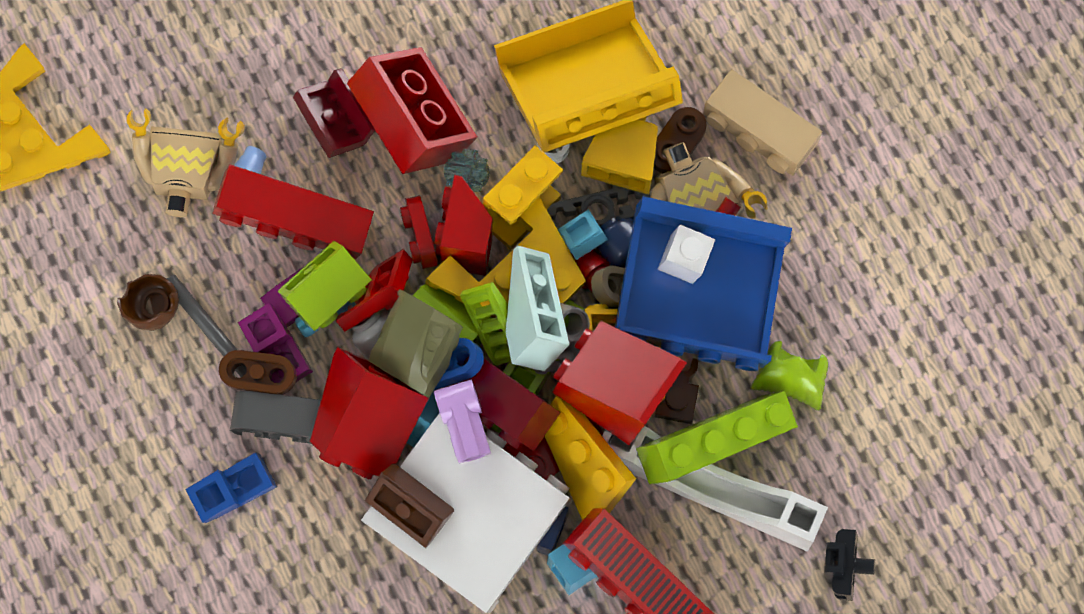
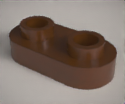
M683 107L673 113L657 136L653 167L656 171L662 174L671 171L667 158L662 154L664 149L684 142L691 156L704 137L707 126L706 119L699 110L692 107ZM690 120L695 126L688 129L682 125V122Z
M234 350L227 353L219 364L221 380L234 390L283 395L294 387L297 380V372L294 365L287 358L280 355ZM241 365L246 366V374L241 378L235 377V369ZM278 370L283 371V380L274 383L272 381L273 373Z

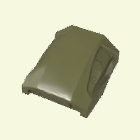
M399 289V297L383 325L378 341L371 350L369 362L429 398L450 364L452 352L458 345L459 334L463 327L433 307Z

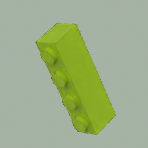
M781 391L754 398L639 446L636 450L649 485L673 481L797 428L798 425L786 393Z

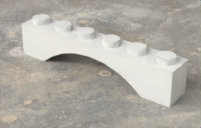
M644 426L631 444L628 445L605 429L602 437L633 475L647 480L636 448L659 439L661 436ZM713 464L673 481L656 484L807 552L814 542L828 507L792 491L755 482Z

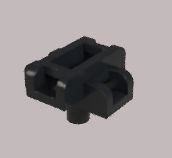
M841 529L836 534L835 542L826 543L824 575L828 584H832L834 595L839 600L853 601L855 573L874 575L875 559L857 558L858 534L856 530Z

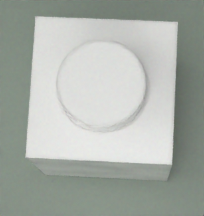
M679 225L670 236L658 270L693 284L704 271L715 239Z

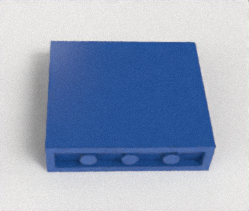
M643 196L636 205L615 328L651 345L661 347L660 349L675 356H682L683 352L698 355V360L702 362L719 364L721 360L735 362V367L738 369L758 371V367L763 368L771 362L772 356L767 355L784 248L790 243L792 228ZM679 225L715 239L704 271L693 284L658 270L670 236Z

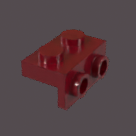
M342 68L334 70L327 81L298 89L293 96L294 101L328 158L364 146L375 131L347 85L349 79Z

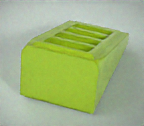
M493 282L462 291L460 295L462 302L493 364L499 365L510 362L511 357L506 338L508 303ZM489 300V305L481 306L480 302ZM496 315L495 318H490L489 316Z

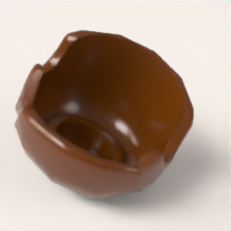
M145 274L127 283L123 297L117 299V305L121 316L136 328L154 331L165 327L175 316L179 305V296L174 284L162 275ZM149 298L153 314H150L146 308Z

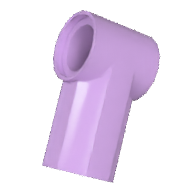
M472 379L435 390L434 395L443 423L448 426L458 463L470 462L491 454L479 415L482 411Z

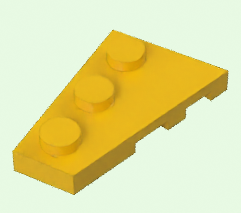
M556 396L550 405L561 413L546 433L545 438L567 487L570 488L569 492L583 521L593 508L605 509L610 513L635 482L636 477L588 418Z

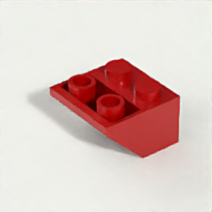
M454 175L452 187L445 186L443 193L442 221H445V223L438 222L434 243L436 244L435 254L441 257V263L449 256H452L468 273L486 276L493 241V218L464 178Z

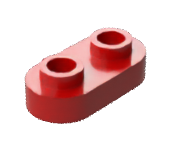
M421 196L405 198L406 206L400 207V213L404 228H412L415 241L408 242L413 263L421 262L422 269L438 266Z

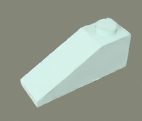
M517 245L513 249L506 338L512 364L545 371L569 346L550 255Z

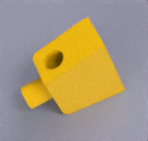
M646 116L595 134L583 157L581 176L649 195L652 184L658 126L646 122Z

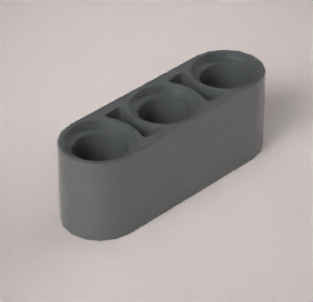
M238 391L235 394L230 431L237 435H242V432L255 433L254 437L280 440V436L291 437L293 442L311 444L310 439L321 400L253 391Z

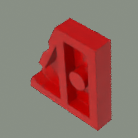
M404 249L375 266L368 275L372 281L365 286L367 288L366 292L355 301L357 305L338 315L335 321L344 332L383 308L389 310L394 306L399 297V289L404 291L413 261Z

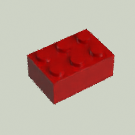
M422 47L371 56L347 82L357 102L362 107L402 174L451 163L477 139L476 133Z

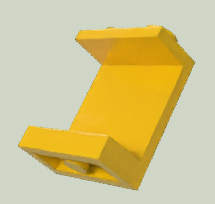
M536 145L483 197V206L493 218V235L510 250L529 232L517 220L538 197H540L546 209L561 199V194L551 184L563 173V169Z

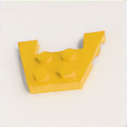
M25 43L17 49L0 72V192L45 177L46 174L64 168L69 169L80 165L82 162L97 157L99 159L111 153L108 146L90 124L60 146H57L15 94L17 91L46 72L43 65Z
M538 197L517 219L530 232L518 246L550 255L560 303L565 304L584 286L586 280L542 200ZM513 250L480 282L469 274L452 256H449L426 278L425 283L435 290L440 289L455 296L456 300L462 302L460 297L462 291L493 282L508 303ZM487 300L484 302H480V304L483 307L489 305L490 302L489 300Z

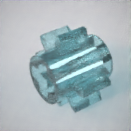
M463 149L462 153L452 152V157L448 159L444 166L446 186L452 187L454 175H459L464 178L473 192L481 193L482 187L487 184L490 176L488 160L478 158V150Z

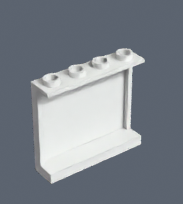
M439 413L400 467L454 508V512L427 548L419 544L372 506L361 521L482 611L490 614L499 603L498 599L562 510L573 501L565 495L570 488L552 475L545 480L534 471L538 465L521 452L516 457L510 455L503 449L507 442L489 429L485 434L491 454L477 460L459 464L452 446L448 426L443 423Z

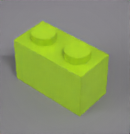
M333 241L277 292L303 322L315 331L319 327L325 328L337 318V311L347 302L353 303L366 292L367 288L365 286L372 279L342 245Z

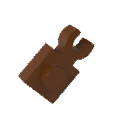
M696 358L692 359L689 370L681 371L666 393L665 399L656 408L654 417L692 424L699 385L690 384L689 380L695 376L698 369V360Z

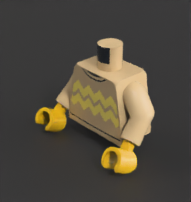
M146 108L144 109L145 122L138 124L133 120V111L131 109L126 121L128 126L135 130L132 133L134 161L143 180L153 186L156 195L168 196L166 214L173 217H186L188 215L190 198L208 200L210 192L220 188L224 172L229 164L235 165L238 143L235 140L243 134L245 125L242 121H239L236 126V133L232 134L227 130V117L220 122L218 126L219 133L151 126V130L148 132L146 127L151 120L150 111Z
M684 142L664 150L671 171L656 177V185L652 189L651 198L716 211L724 198L727 197L740 207V203H744L745 212L752 219L756 218V212L751 207L752 204L759 203L765 210L768 209L766 196L762 192L754 191L740 174L720 160L701 157L692 161Z

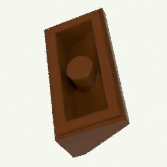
M392 464L380 474L364 500L425 548L430 545L454 512L453 507L396 464Z

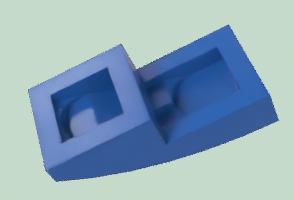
M255 452L225 471L217 470L185 490L202 523H207L277 488V485L261 454Z

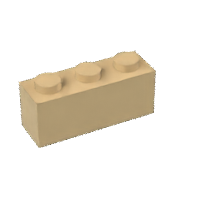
M733 69L729 71L708 98L703 112L707 116L706 121L714 129L720 132L727 130L737 137V143L744 150L754 153L756 150L767 158L766 162L773 170L781 174L787 172L792 176L795 175L817 146L823 132Z

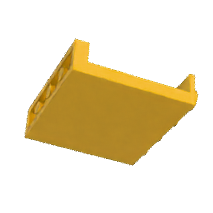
M622 0L494 45L502 78L540 149L544 153L683 103L679 74L674 66L666 68L636 19L633 0Z

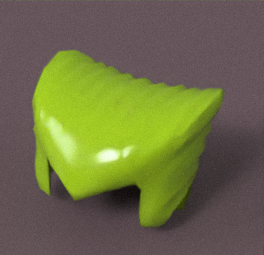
M781 341L774 342L767 352V355L772 356L771 362L759 369L751 389L769 391L770 393L785 391L787 397L804 402L806 405L819 411L822 405V395L828 371L827 357L822 354L816 360L804 359L781 348Z

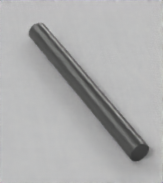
M172 275L167 278L178 291L179 304L223 357L231 351L238 350L177 276ZM241 365L235 371L240 377H243L246 374L247 368Z

